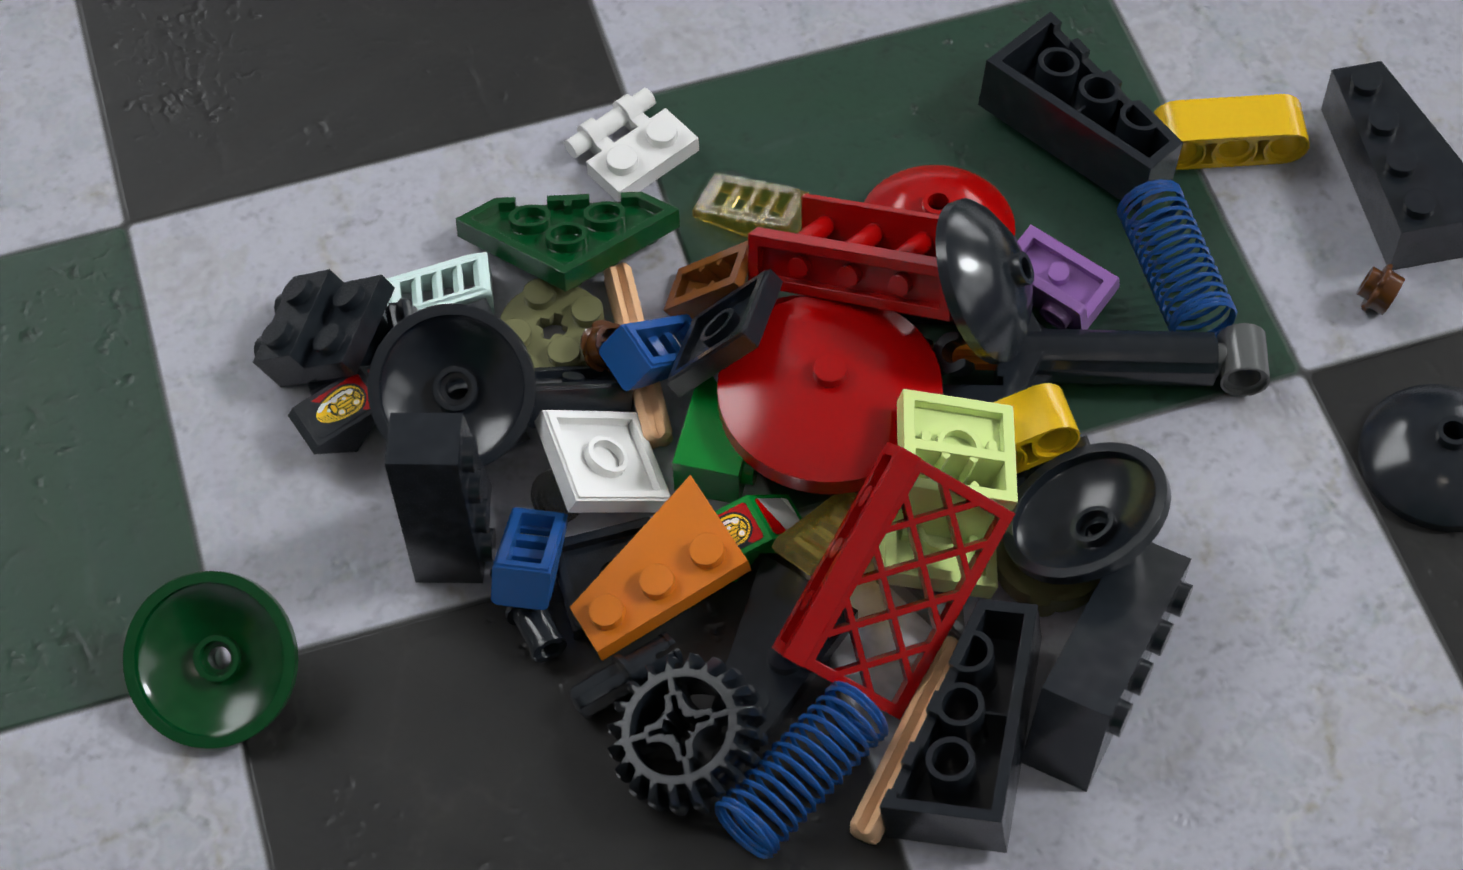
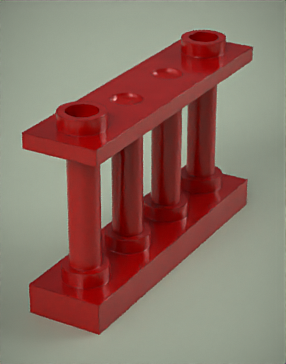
M806 193L801 197L802 230L797 233L757 227L748 233V281L764 270L771 269L783 281L780 291L949 322L953 319L943 294L936 260L935 238L939 215Z

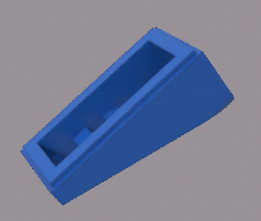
M688 314L621 324L600 346L599 354L625 391L640 389L668 379L692 319Z
M518 507L512 508L492 565L491 601L494 604L535 610H545L548 608L567 530L568 514Z

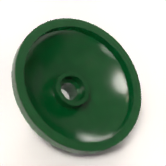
M225 571L188 573L176 577L157 588L135 613L129 625L123 647L125 683L138 712L147 723L163 736L174 742L194 748L213 749L232 746L244 742L265 730L286 706L292 694L298 672L297 640L293 626L282 606L275 597L256 582L241 575ZM220 647L226 648L231 656V661L225 669L221 668L215 660L216 652Z

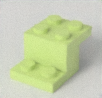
M909 389L902 390L897 400V445L921 457L925 462L1008 510L1013 511L1018 503L1013 406ZM920 473L908 494L914 516L943 507L938 484ZM950 491L953 504L966 501V499ZM979 507L956 513L963 544L982 539L995 516ZM901 508L894 521L904 519ZM946 516L916 525L924 556L954 547ZM907 528L886 533L879 546L884 567L914 559ZM996 550L970 596L991 599L997 590ZM975 551L966 553L968 564ZM956 556L927 565L933 591L947 592L955 589L961 578ZM917 568L887 577L889 585L922 589Z

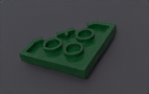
M621 192V202L602 201L597 203H590L589 194L547 196V205L530 204L523 206L516 205V197L493 198L455 218L457 237L565 292L578 287L587 279L610 266L617 265L624 258L647 245L657 242L658 239L680 227L678 208L644 192Z

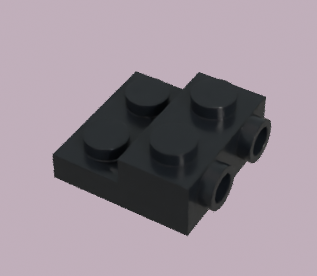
M330 269L294 276L286 284L282 294L277 296L274 303L275 316L263 331L262 336L254 344L255 358L253 363L281 388L356 375L395 287L383 275L343 282Z

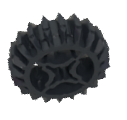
M690 652L684 666L676 657L667 655L665 671L662 673L654 666L645 665L648 681L642 686L637 682L627 681L628 690L633 694V697L629 702H614L615 710L623 716V720L607 724L609 733L615 739H618L617 742L607 749L610 757L616 762H620L615 769L617 777L624 783H630L629 792L639 801L648 798V805L658 812H663L670 805L672 812L677 816L685 817L691 804L701 814H709L711 797L715 796L719 801H721L722 797H730L727 790L734 783L740 788H749L748 784H742L744 779H748L743 772L746 767H763L759 764V761L762 759L752 750L769 744L766 733L758 729L768 719L767 713L763 708L755 706L760 700L759 693L752 685H745L746 677L738 669L731 668L727 671L726 664L721 659L714 657L705 664L700 655ZM704 694L718 697L724 700L727 709L714 712L711 708L699 710L692 702L691 695ZM664 711L662 717L657 721V719L659 718V716H660V715L662 714V712ZM691 722L696 728L694 732L688 731L691 737L685 741L684 746L680 740L682 737L688 738L685 732L691 728ZM722 745V747H721V749L719 750V752H718V753L716 754V756L710 761L713 752H714L719 746ZM662 756L665 760L676 758V761L684 768L685 775L668 776L657 773L653 769L650 759Z

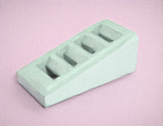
M488 252L465 255L387 278L395 287L389 303L398 302L402 298L401 294L412 293L413 306L417 310L439 304L467 305L486 298L492 313L495 315ZM475 285V287L469 289L464 288V286ZM454 288V293L444 296L443 289ZM433 290V299L423 302V291Z

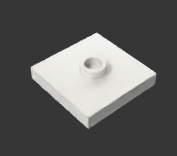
M542 410L534 421L568 513L657 512L671 497L650 442L643 436L637 412Z

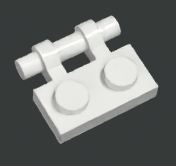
M643 88L633 96L625 94L613 102L612 110L597 120L589 118L577 126V133L564 141L566 150L573 158H577L587 150H590L595 155L586 161L587 173L617 202H621V192H640L699 151V138L666 108L651 118L644 114L646 110L656 104L653 94L647 88ZM623 126L631 131L616 142H613L608 137Z

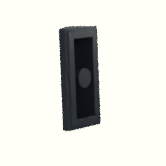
M588 365L535 368L537 397L535 409L528 425L530 428H536L534 421L542 410L631 412L634 390H623L612 372L608 373L606 370L596 372Z

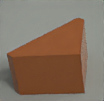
M748 241L679 268L663 311L670 316L688 314L693 319V317L748 282Z

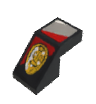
M360 366L356 375L339 378L294 406L289 412L288 417L313 454L358 452L375 424L368 401L367 387L370 366Z

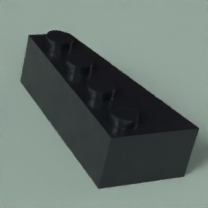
M1051 11L986 60L978 105L1119 200H1122L1133 188L1147 181L1157 179L1173 181L1183 142L1141 100L1131 101L1121 91L1122 81L1111 70L1103 73L1089 59L1090 50L1078 38L1070 40L1061 31L1062 22ZM1164 192L1153 194L1141 200L1132 209L1138 211L1144 205L1157 199ZM1137 196L1135 199H1133V200L1128 204V206H1129L1133 201H1135L1139 196Z
M1382 61L1332 69L1321 111L1386 265L1392 264V270L1463 258V161Z
M390 412L384 465L415 583H483L485 562H494L496 532L495 528H490L492 485L478 452L477 438L472 437L463 413Z
M1151 543L1140 556L1127 566L1101 578L1041 688L1023 752V764L1087 792L1113 735L1120 737L1133 708V703H1130L1132 695L1141 696L1154 666V663L1149 661L1152 653L1161 656L1174 627V623L1168 621L1170 615L1173 614L1181 617L1188 603L1193 585L1184 582L1191 558Z
M978 599L948 662L949 670L939 690L934 691L926 708L927 716L915 741L910 742L901 760L902 768L892 789L888 788L879 806L887 838L1007 853L1042 641L1038 605Z

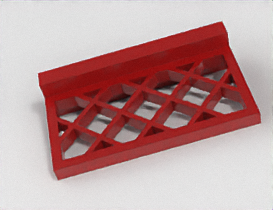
M887 442L772 648L788 660L803 668L805 667L830 682L842 681L853 685L867 695L879 709L900 720L1015 513L930 465L907 449ZM921 473L938 484L943 507L914 516L908 494ZM950 491L966 499V501L953 504ZM979 507L995 516L982 539L963 544L956 513ZM901 508L904 519L894 521ZM946 516L954 547L924 556L916 525ZM907 528L914 559L884 567L879 549L886 533ZM975 551L968 564L966 553ZM956 556L961 574L958 584L954 590L934 595L927 565ZM871 560H873L875 570L864 573ZM917 568L925 598L895 607L887 577ZM878 579L885 610L855 619L850 597L856 586ZM947 602L939 615L937 605ZM927 608L932 630L926 641L905 647L898 616ZM843 611L846 622L835 625ZM888 620L896 650L866 659L858 628ZM849 631L857 662L833 669L816 660L828 637ZM918 654L910 667L908 656ZM899 659L904 680L894 698L890 701L874 692L868 669ZM860 672L863 685L846 675Z

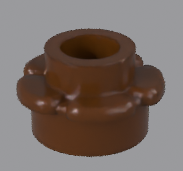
M1387 264L1382 271L1373 266L1361 282L1356 294L1364 298L1361 304L1363 311L1370 308L1383 315L1396 298L1405 278L1392 271V264Z
M597 320L592 323L591 328L583 331L580 339V348L585 357L586 364L596 372H603L604 370L608 373L611 372L600 356L599 348L601 342L603 344L620 324L611 323L607 320Z

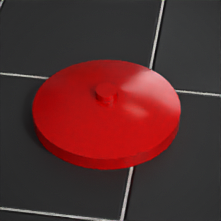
M811 296L791 299L774 306L758 348L720 371L717 380L718 409L723 430L729 442L742 459L754 470L778 484L795 490L818 494H843L860 491L886 443L889 442L897 445V400L903 389L943 394L942 376L935 353L922 333L903 316L894 311Z

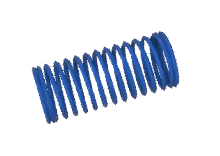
M1157 179L1147 181L1129 191L1118 204L1117 215L1134 249L1147 283L1151 287L1150 290L1155 297L1166 325H1168V330H1193L1205 327L1222 318L1230 308L1229 316L1224 322L1214 329L1207 331L1214 332L1217 337L1221 330L1235 322L1238 311L1230 294H1227V287L1223 284L1224 281L1222 276L1219 275L1218 267L1214 265L1213 256H1210V250L1206 246L1200 228L1197 227V222L1193 218V213L1189 209L1188 202L1185 200L1180 185L1172 180ZM1164 191L1177 193L1176 197L1167 196L1155 199L1141 207L1134 213L1131 219L1127 218L1131 209L1141 200ZM1137 196H1139L1135 201H1133V202L1129 205V207L1127 208V210H1126L1125 213H1124V210H1125L1126 206H1127L1133 199H1135ZM1173 201L1170 206L1158 209L1143 219L1135 220L1146 209L1161 202ZM1178 210L1183 211L1181 215H1175ZM1183 219L1187 220L1186 224H1179ZM1176 220L1164 228L1158 229L1156 231H1151L1155 227L1165 222ZM1148 227L1143 232H1137L1139 228ZM1180 229L1171 236H1168L1160 240H1156L1157 238L1168 232ZM1186 229H1192L1189 234H1182ZM1146 236H1153L1147 242L1142 241ZM1190 238L1196 239L1194 243H1187ZM1183 239L1173 246L1161 249L1162 247L1172 243L1173 241ZM1157 245L1151 251L1146 250L1148 246ZM1195 247L1200 248L1197 253H1190ZM1186 249L1185 251L1181 252V253L1178 254V255H1175V256H1172V257H1170V258L1164 259V258H1166L1167 256H1169V255H1171V254H1173V253H1175V252H1177V251H1179V250ZM1162 254L1156 260H1150L1153 255ZM1199 257H1204L1202 262L1193 263ZM1189 259L1188 261H1186V262L1183 263V264H1180V265H1177V266H1175V267L1169 268V267H1171L1172 265H1174V264H1176V263H1178V262H1180V261H1182V260ZM1167 263L1161 269H1154L1157 264ZM1202 267H1209L1206 272L1196 273ZM1188 269H1192V270L1189 271L1188 273H1185V274H1182V275H1180V276L1174 277V276H1176V275H1178V274H1180V273H1182V272H1184V271H1186V270H1188ZM1172 272L1165 279L1159 278L1163 273ZM1207 276H1213L1210 281L1199 283ZM1197 278V279L1194 280L1193 282H1190V283H1188V284H1185V285L1180 286L1181 284H1183V283H1185V282H1187V281H1189V280H1191V279ZM1177 281L1170 288H1163L1166 283ZM1211 286H1217V288L1214 291L1203 293L1204 291L1208 290ZM1201 288V289L1197 290L1196 292H1193V293H1190V294H1188V295H1185V294H1187V293H1189V292H1191V291H1193V290H1195V289ZM1181 291L1174 298L1168 297L1171 292ZM1187 300L1179 307H1172L1177 301ZM1165 301H1170L1168 305H1165ZM1219 305L1226 306L1218 315L1210 320L1196 325L1178 326L1182 321L1207 315L1218 308ZM1209 307L1208 309H1206V310H1204V311H1201V312H1199V313H1196V314H1194V315H1191V314L1194 313V312H1197V311H1199V310H1201V309H1203V308ZM1169 310L1174 311V313L1170 315Z
M832 682L825 689V695L816 698V704L807 707V714L803 713L800 715L798 723L790 725L789 732L783 733L780 741L772 744L771 751L763 753V758L759 761V764L763 765L765 772L758 770V768L749 769L745 772L744 775L748 779H744L742 784L749 785V788H747L748 792L741 790L735 783V788H731L727 792L730 797L736 793L739 801L730 797H722L721 801L715 803V813L720 823L750 853L763 859L773 858V855L780 850L779 841H789V832L798 831V822H807V813L816 812V803H825V794H833L834 785L843 784V775H851L852 766L857 767L861 765V757L870 756L869 748L878 747V742L883 741L888 736L889 727L885 716L876 704L858 688L847 682ZM835 691L844 693L859 703L877 724L880 733H876L866 718L845 701L838 699ZM825 700L827 706L820 704ZM816 709L818 715L812 714V711ZM822 710L831 714L834 720L851 738L863 745L865 752L858 751L856 746L839 728L826 720ZM807 718V719H808V722H809V725H808V724H804V723H803V720H805V719ZM813 720L822 723L840 745L854 754L856 761L849 760L834 741L818 730ZM799 728L801 735L794 733V730ZM804 729L814 733L830 753L845 763L848 770L840 769L830 755L809 739ZM790 737L792 744L785 742V739ZM796 739L806 743L815 756L833 770L839 779H832L814 758L800 748ZM781 746L783 753L777 752L776 748ZM787 748L798 753L807 766L827 782L830 789L823 788L812 774L792 758ZM772 755L774 763L767 761V757ZM778 758L788 762L803 780L818 791L821 798L812 796L797 778L784 769ZM770 768L781 773L796 791L808 799L812 808L804 806L784 784L775 778ZM754 774L757 782L749 780V776ZM761 777L770 781L790 803L799 809L803 817L801 818L793 814L785 803L768 790ZM752 787L764 793L783 814L789 817L794 827L782 822L776 813L758 798ZM743 796L754 802L768 818L777 824L784 837L775 833L763 819L753 812ZM725 807L730 810V812L732 813V815L734 816V818L736 819V821L739 823V825L745 830V832H746L749 836H747V835L735 824V822L732 820V818H731V817L729 816V814L727 813ZM744 820L757 832V834L744 822Z

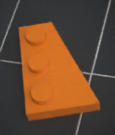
M690 475L570 606V609L603 661L751 571L748 560Z

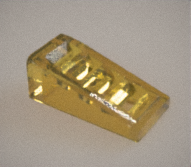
M715 173L694 206L692 217L747 238L748 233L757 227L797 233L802 227L801 197L809 193L790 186ZM720 192L728 194L722 206L713 205ZM738 199L745 201L741 210L734 209ZM756 205L762 207L760 213L752 212ZM773 212L780 214L779 217L771 215Z
M854 492L835 494L775 539L772 548L809 576H812L857 494Z

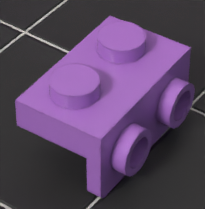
M1030 225L1018 240L1022 251L1029 256L1034 269V282L1032 283L1033 306L1039 309V313L1048 323L1058 329H1066L1067 327L1070 329H1088L1119 289V277L1033 225Z

